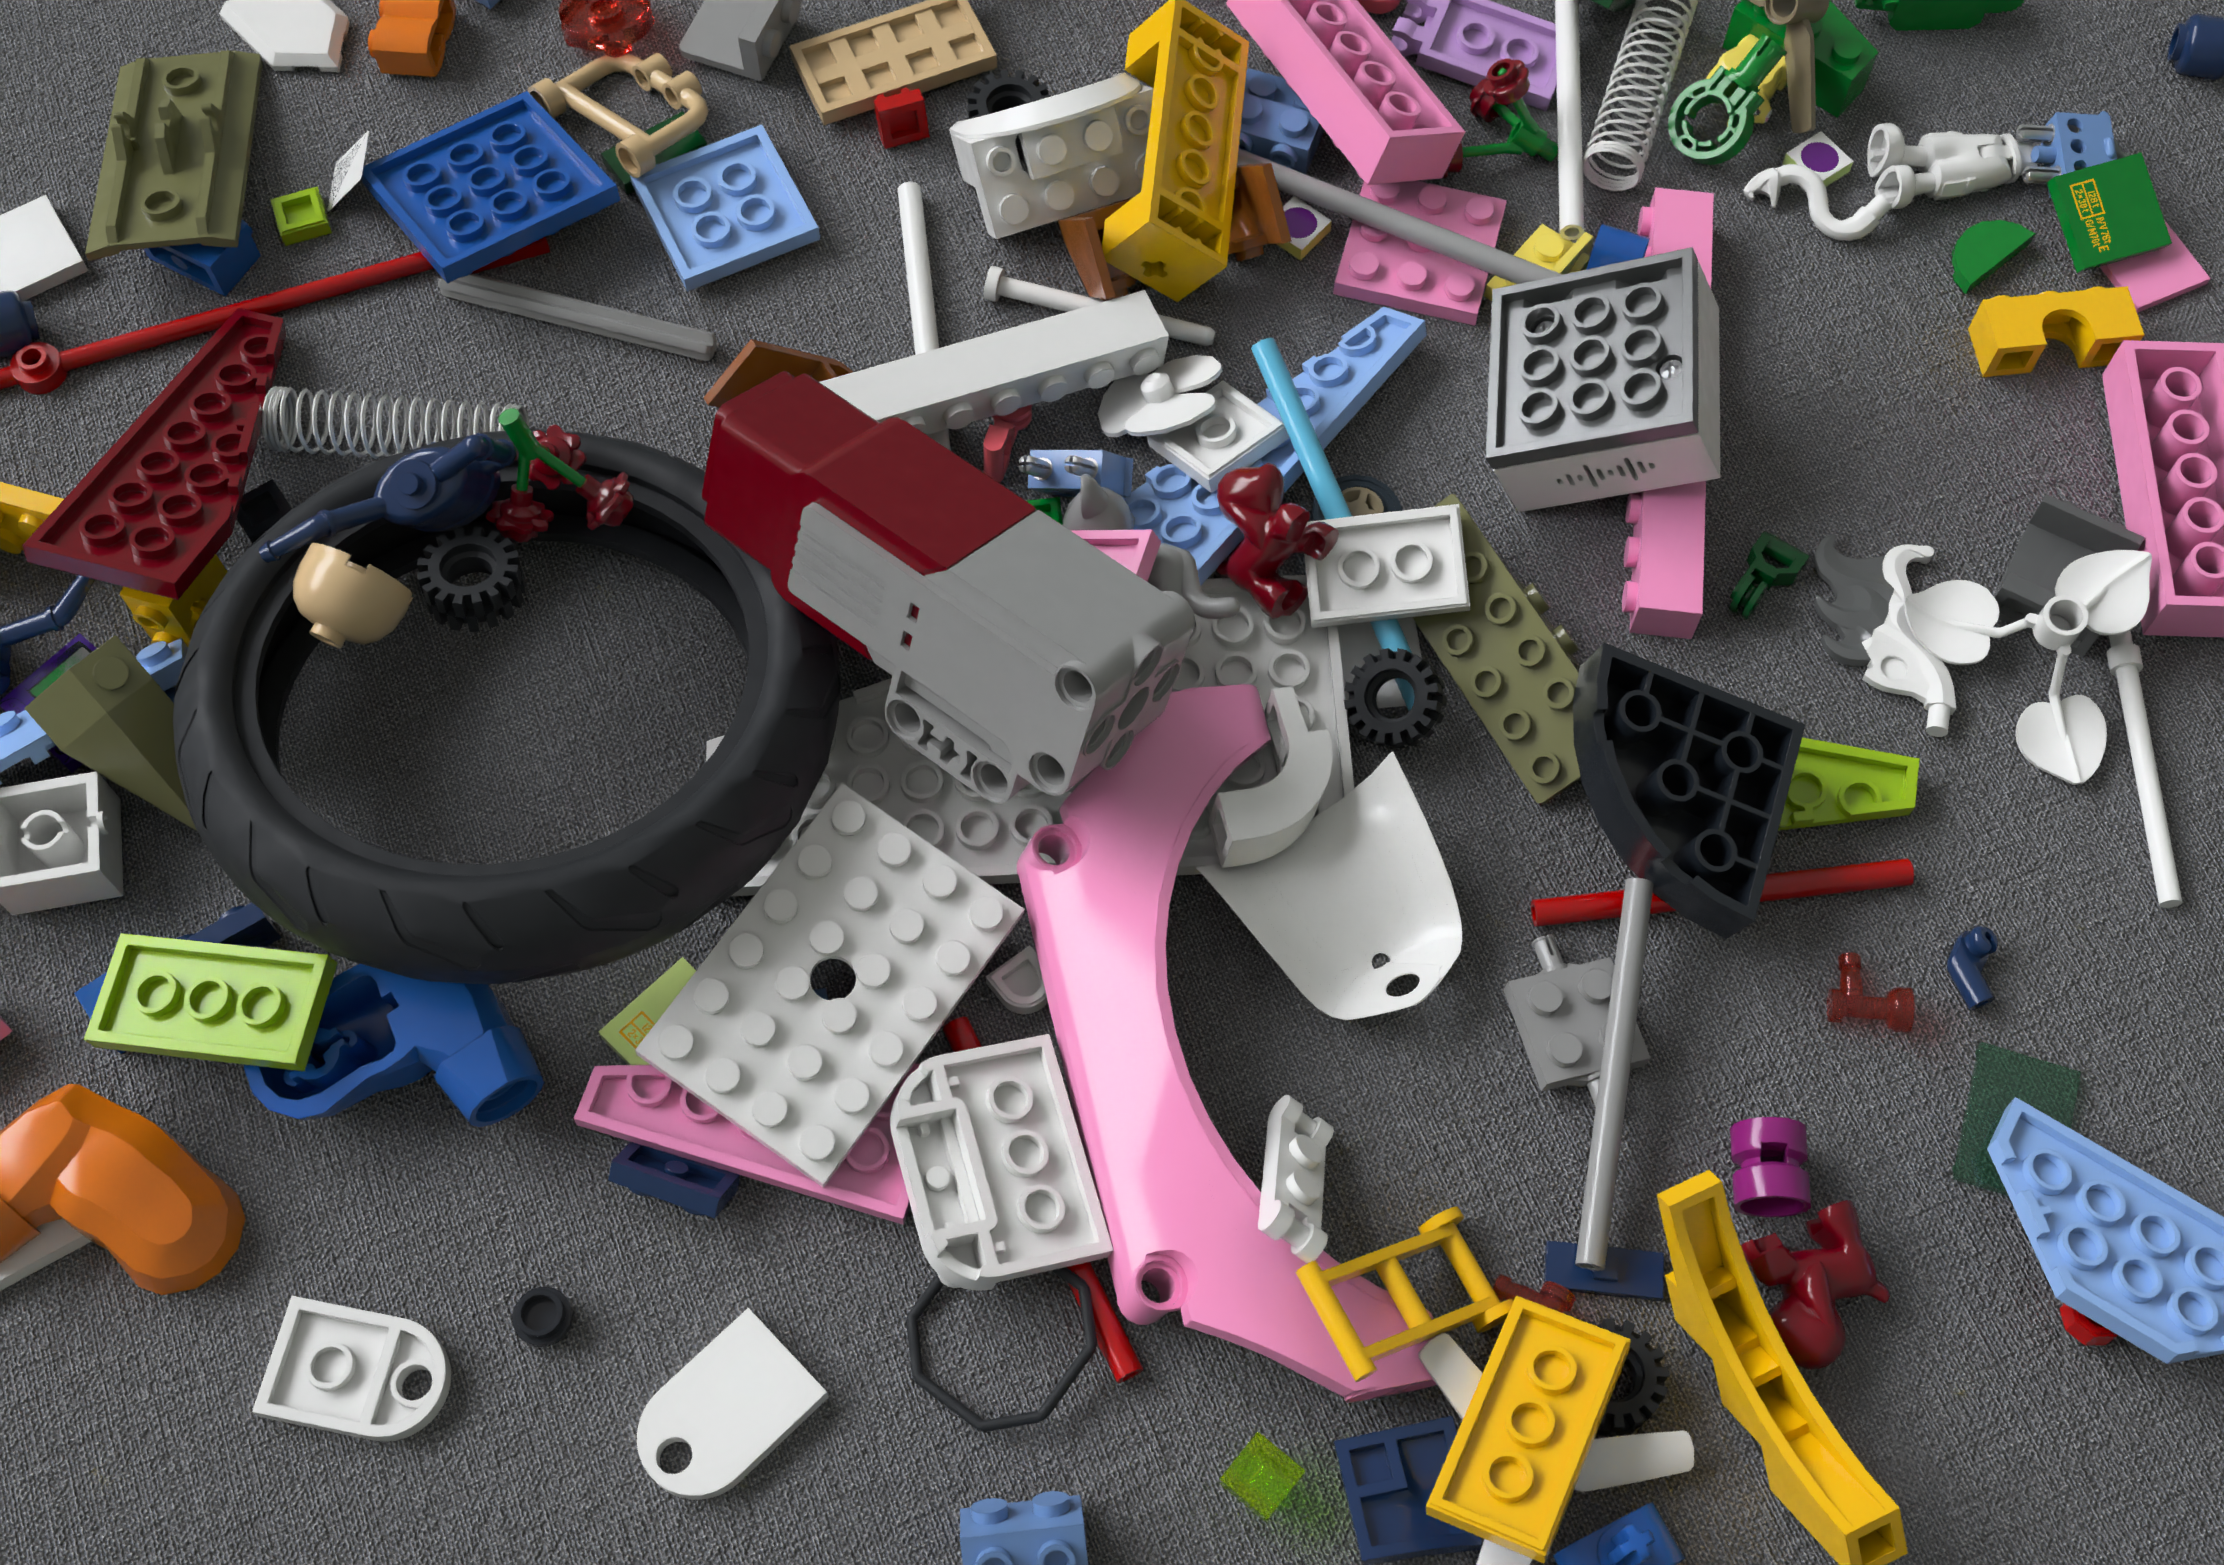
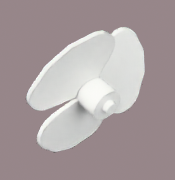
M1193 355L1171 360L1150 375L1135 374L1115 380L1103 395L1098 411L1103 433L1107 437L1113 438L1127 433L1140 437L1163 434L1193 424L1211 413L1216 408L1217 402L1214 396L1209 393H1180L1201 388L1216 380L1223 371L1221 363L1212 356Z

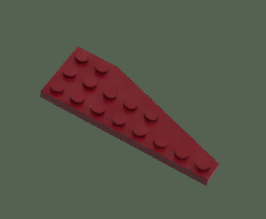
M237 308L23 544L27 562L179 600L233 533L262 426L264 400L272 388L286 337L284 319Z

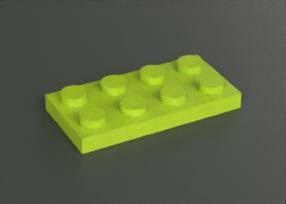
M120 933L83 1040L95 1048L305 1071L338 963L327 954Z

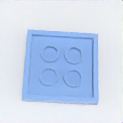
M763 125L659 163L654 169L639 178H634L630 175L633 188L687 292L821 239L817 223Z

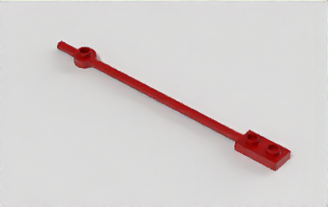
M543 237L517 250L515 253L504 256L472 273L475 274L550 253L547 239ZM417 252L58 352L54 346L48 343H31L13 355L10 366L0 368V390L20 385L28 393L46 394L54 391L64 382L69 370L219 329L237 308L270 315L431 270L434 267L421 252Z

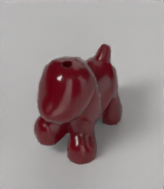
M1267 463L1261 467L1236 468L1226 473L1218 483L1217 499L1220 511L1228 521L1241 530L1244 534V540L1232 553L1229 560L1222 562L1215 571L1222 576L1229 577L1241 590L1247 591L1260 609L1267 616L1274 619L1282 615L1291 616L1300 608L1308 594V588L1298 580L1279 576L1277 572L1279 568L1296 552L1306 554L1321 561L1333 549L1338 540L1339 531L1325 522H1315L1306 527L1310 517L1309 511L1295 503L1282 504L1285 479L1276 465Z
M1851 1200L1830 1205L1818 1212V1218L1805 1223L1811 1239L1823 1249L1791 1252L1782 1244L1776 1233L1741 1244L1747 1265L1751 1267L1759 1282L1767 1287L1780 1286L1783 1300L1772 1307L1768 1313L1794 1363L1804 1369L1815 1370L1826 1367L1833 1363L1843 1351L1846 1342L1845 1326L1835 1308L1836 1300L1867 1295L1886 1303L1890 1298L1888 1289L1877 1279L1876 1267L1872 1257L1863 1245L1858 1214Z

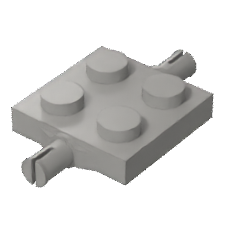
M1553 934L1547 935L1546 938L1541 936L1532 942V946L1535 949L1542 971L1533 976L1508 981L1503 991L1541 1092L1566 1085L1588 1087L1596 1108L1614 964L1611 957L1583 964H1566L1562 960L1555 942V936ZM1637 1022L1630 1070L1645 1066L1651 1059Z

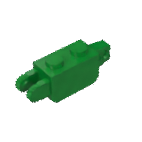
M1854 0L1856 9L1887 11L1889 24L1896 31L1970 29L1981 23L1985 13L2012 12L2021 7L2024 0Z

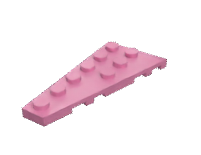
M920 1064L912 1066L824 1188L652 1065L594 1066L575 1113L574 1121L576 1125L904 1225L910 1208V1202L891 1134L890 1115L900 1088L909 1075L918 1069Z

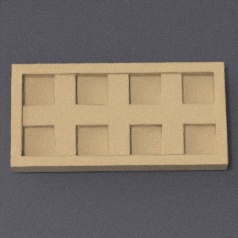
M927 0L789 46L791 59L823 125L875 109L874 100H877V95L883 94L885 97L901 93L902 88H908L910 91L919 88L920 92L923 93L997 68V55L968 0Z

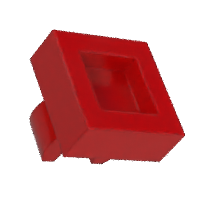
M902 88L901 93L885 97L883 94L877 95V100H874L880 139L885 149L930 137L925 102L919 88L911 91L908 88Z

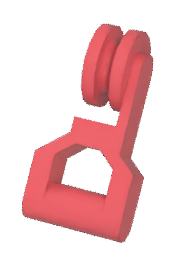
M1032 405L1018 408L1015 412L1008 415L992 416L994 424L989 425L983 442L984 473L998 483L1003 480L1006 473L1011 450L1018 431L1027 427L1031 422Z

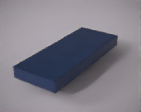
M1548 1240L1545 1243L1544 1289L1661 1301L1663 1299L1664 1253L1607 1247L1605 1270L1598 1271L1580 1268L1575 1265L1578 1244Z

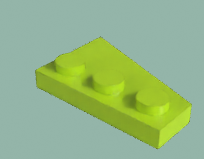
M1802 737L1778 831L1910 815L1916 804L1920 758Z

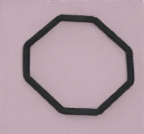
M1067 1267L1051 1270L1079 1292L1086 1345L1039 1410L984 1420L923 1374L918 1319L944 1285L940 1281L938 1274L912 1307L906 1320L913 1379L917 1385L979 1431L989 1432L1042 1422L1049 1417L1096 1351L1098 1342L1088 1284Z

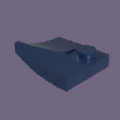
M1452 1416L1334 1441V1448L1362 1565H1376L1422 1556L1481 1550V1537L1426 1514V1504L1457 1434Z

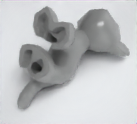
M1082 474L1081 491L1069 503L1064 515L1063 526L1069 530H1133L1135 517L1123 497L1109 488L1101 487L1090 475ZM1166 543L1160 544L1148 583L1160 591H1173L1180 594L1188 601L1194 614L1207 619L1229 618L1239 613L1240 604L1237 598H1212L1202 591L1196 561L1189 551Z

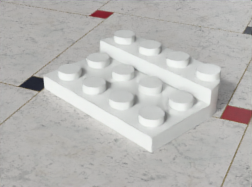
M1050 1034L934 1056L921 1062L918 1069L909 1075L894 1100L890 1115V1129L923 1253L944 1285L950 1288L961 1287L975 1291L991 1290L997 1282L1109 1257L1114 1250Z

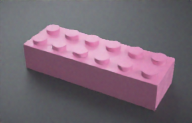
M1227 0L1226 5L1240 21L1241 26L1262 49L1263 54L1273 63L1284 77L1287 85L1294 90L1309 109L1310 114L1320 123L1333 140L1334 145L1341 150L1356 169L1359 177L1367 185L1443 178L1465 131L1357 0Z
M2123 340L2103 372L2102 379L2125 525L2129 531L2145 537L2137 551L2149 552L2152 555L2149 576V603L2147 611L2141 620L2143 635L2224 638V343Z

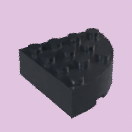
M1603 643L1580 666L1573 701L1574 748L1582 785L1599 825L1621 859L1638 878L1653 882V893L1688 920L1725 939L1753 923L1756 918L1806 724Z

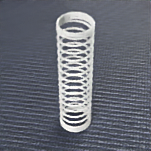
M1636 0L1609 85L1599 109L1598 118L1595 121L1594 130L1591 133L1590 141L1583 157V173L1596 186L1610 191H1625L1634 188L1641 181L1645 162L1649 155L1648 151L1651 149L1652 139L1655 137L1656 128L1659 125L1660 116L1664 109L1663 105L1666 103L1667 94L1670 91L1671 82L1675 75L1674 72L1677 69L1685 38L1688 35L1689 27L1698 4L1697 0H1689L1691 10L1678 0H1669L1679 4L1686 11V14L1682 16L1669 8L1647 7L1645 3L1651 0ZM1652 11H1665L1677 17L1667 18L1664 16L1657 15ZM1646 22H1650L1656 26L1664 28H1674L1676 31H1662L1653 28ZM1642 23L1649 29L1640 30L1637 25ZM1643 33L1662 34L1672 42H1659L1650 39ZM1639 34L1646 40L1636 41L1634 36ZM1679 34L1680 38L1676 40L1671 35ZM1640 44L1658 45L1666 49L1668 53H1656L1645 49ZM1635 45L1642 51L1633 52L1630 47ZM1675 45L1676 49L1672 51L1668 46ZM1636 55L1654 56L1665 64H1652L1643 61ZM1672 55L1673 60L1671 62L1664 58ZM1632 56L1639 62L1629 63L1626 58ZM1632 66L1649 67L1661 75H1649L1638 71ZM1668 66L1669 71L1664 73L1658 67L1664 68ZM1628 67L1635 74H1625L1623 69ZM1629 77L1647 79L1657 86H1645L1636 83ZM1653 78H1656V79L1664 78V79H1665V83H1664V84H1660L1657 80H1655V79H1653ZM1626 79L1633 85L1622 86L1620 80ZM1626 89L1643 90L1653 97H1641L1632 94ZM1661 89L1662 93L1657 96L1651 90ZM1622 90L1629 96L1619 97L1616 92ZM1623 100L1637 101L1649 108H1637L1628 105ZM1657 100L1658 105L1653 107L1646 101ZM1618 101L1627 108H1615L1612 103ZM1620 111L1636 113L1645 118V120L1624 116ZM1653 111L1654 116L1652 118H1649L1646 114L1642 112ZM1614 112L1623 119L1612 120L1608 114ZM1649 122L1651 127L1649 129H1645L1643 126L1637 123ZM1616 123L1630 124L1639 128L1641 131L1629 130L1620 127ZM1611 124L1620 131H1608L1605 126ZM1613 134L1628 136L1637 142H1627L1616 138ZM1632 134H1645L1647 139L1641 141ZM1607 135L1614 141H1603L1601 137ZM1628 145H1641L1643 150L1641 152H1637L1635 149ZM1600 152H1612L1630 159L1634 164H1617L1603 157ZM1596 154L1607 164L1618 168L1631 169L1636 167L1637 172L1630 176L1612 175L1600 169L1592 160V155ZM1590 163H1591V165H1592L1598 172H1600V173L1603 174L1604 176L1610 177V178H1612V179L1605 178V177L1601 176L1600 174L1596 173V172L1592 169V167L1590 166Z
M274 386L269 390L264 400L262 432L267 446L273 451L286 452L290 449L298 453L305 449L308 453L314 454L321 450L326 455L337 451L339 455L344 457L353 452L359 458L368 453L371 457L377 459L383 454L386 457L391 456L387 452V448L392 437V431L397 449L395 454L403 452L408 431L412 450L421 447L424 431L427 445L430 444V415L433 403L436 407L435 443L439 442L440 431L442 441L447 440L446 417L449 404L452 409L450 439H455L456 431L458 438L463 437L462 420L465 406L468 411L467 436L472 435V430L473 434L478 433L481 407L484 414L483 433L488 432L489 415L487 405L483 401L476 407L473 422L472 407L467 400L460 405L457 419L456 406L451 399L445 402L441 417L440 404L434 397L428 402L425 415V406L419 396L412 401L409 412L408 401L403 395L396 399L393 410L392 400L387 394L380 398L377 407L376 399L371 393L364 397L361 404L360 397L356 392H352L348 396L347 401H345L343 394L337 390L329 400L328 394L323 389L318 391L315 398H313L312 393L307 388L302 390L298 397L296 391L291 387ZM305 393H307L310 403V421L304 440L301 427L302 399ZM322 394L325 399L326 420L320 441L317 428V407ZM338 395L341 401L342 416L340 432L336 441L333 428V409ZM355 397L357 403V426L352 442L349 428V411L351 401ZM281 398L280 426L282 436L281 440L279 441L277 433V410ZM371 398L373 426L368 442L365 428V413L367 402ZM387 399L389 426L384 443L381 415L384 401ZM402 400L405 423L400 444L398 437V411ZM418 401L420 406L421 420L419 437L416 444L414 436V413ZM497 402L491 411L490 432L495 431L497 409L499 410V416L506 409H517L530 428L526 408L522 404L509 403L503 409L502 405ZM499 423L498 431H505ZM376 431L381 451L377 454L371 451ZM312 432L318 445L314 449L307 446ZM328 432L333 448L330 450H326L323 447ZM344 432L349 449L345 452L339 449ZM360 432L365 450L361 453L355 450ZM298 433V437L302 445L298 448L293 447V444L296 440V436Z

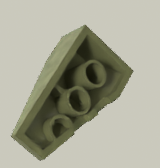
M114 635L68 669L24 709L63 753L97 771L112 782L197 831L186 805L177 769L173 730L174 703L119 638Z

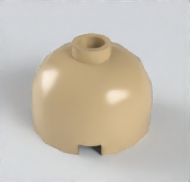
M312 543L301 560L293 580V599L298 611L314 624L309 633L320 641L340 649L345 640L364 645L377 642L391 633L405 616L413 599L411 597L412 592L398 580L370 564L366 569L350 562L351 555L324 544Z

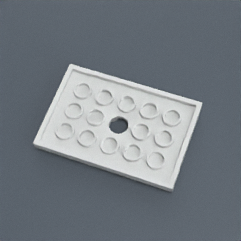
M841 783L635 1049V1052L640 1058L824 1188L1024 913V908L850 787ZM828 959H839L846 962L853 969L856 977V983L852 992L845 998L825 1000L819 997L812 989L810 983L811 974L819 963Z

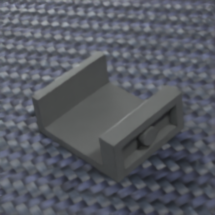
M2045 494L2029 520L1993 595L1999 606L2000 613L1998 619L2011 624L2025 618L2029 613L2039 615L2047 602L2056 596L2055 586L2057 579L2070 563L2084 556L2105 551H2137L2145 537L2129 531L2119 523L2109 522L2084 511L2069 501L2059 500ZM2028 627L2026 629H2023L2024 631L2034 635L2032 628ZM2085 627L2070 645L2071 652L2084 657L2100 634L2094 633Z

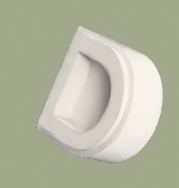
M1030 945L986 976V984L1002 1004L1012 1012L1031 1014L1041 1010L1048 1003L1037 953Z

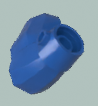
M358 964L333 978L305 1071L244 1065V1071L252 1094L268 1110L305 1121L334 1116L377 1092L403 1087L423 1078L433 1070L436 1072L434 1078L437 1084L472 1126L483 1127L495 1124L519 1112L539 1094L544 1084L542 1075L521 1029L514 1026L505 1005L488 984L449 983L412 979L363 964Z

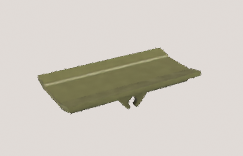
M225 50L169 57L136 58L134 62L120 67L85 252L88 262L119 254L123 250L198 243L203 246L238 248L263 65L260 54Z

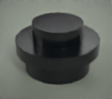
M538 1287L526 1292L517 1301L512 1314V1323L516 1334L525 1343L534 1347H547L559 1342L569 1331L573 1320V1310L569 1300L562 1292L551 1287Z

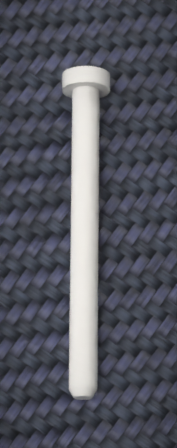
M991 266L988 271L983 295L985 300L997 302L1000 296L1065 312L1104 302L1103 300L1005 277V269ZM1158 314L1170 338L1202 346L1213 345L1216 332L1211 327Z

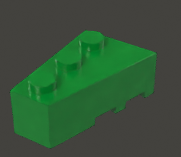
M1742 0L1733 10L1722 47L1730 50L1737 47L1739 42L1748 34H1752L1760 39V36L1764 33L1785 50L1784 39L1787 24H1774L1766 16L1764 7H1759L1749 0ZM1829 0V6L1824 17L1816 23H1811L1815 52V105L1838 118L1864 90L1878 51Z

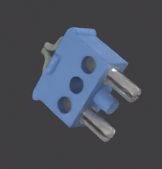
M2102 111L2098 115L2056 112L2045 126L2021 124L2016 131L2018 141L2041 143V146L2033 147L2031 161L2033 163H2044L2045 166H2026L2022 174L2025 183L2047 184L2046 182L2055 176L2116 160L2117 157L2130 156L2129 153H2124L2120 150L2117 141L2114 139L2110 115L2106 111Z

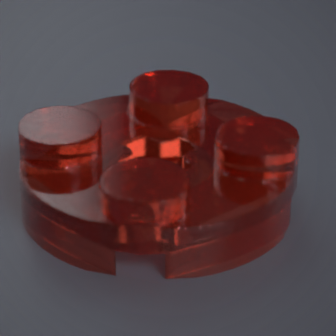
M562 0L559 5V16L565 43L568 46L589 51H604L609 57L627 55L632 49L631 44L642 39L655 23L651 3L648 0Z

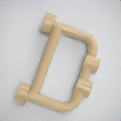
M629 53L607 54L593 60L556 83L548 78H544L527 89L553 119L564 113L567 105L621 139L622 141L616 144V154L623 168L634 178H639L654 169L656 166L654 156L696 131L704 124L708 116L707 102L701 96L702 88L695 75L690 71H684L672 78V69L666 58L660 53H655L645 60ZM627 72L634 76L636 82L643 90L650 91L654 88L664 95L666 101L674 109L679 110L685 107L689 111L649 135L580 91L608 74Z

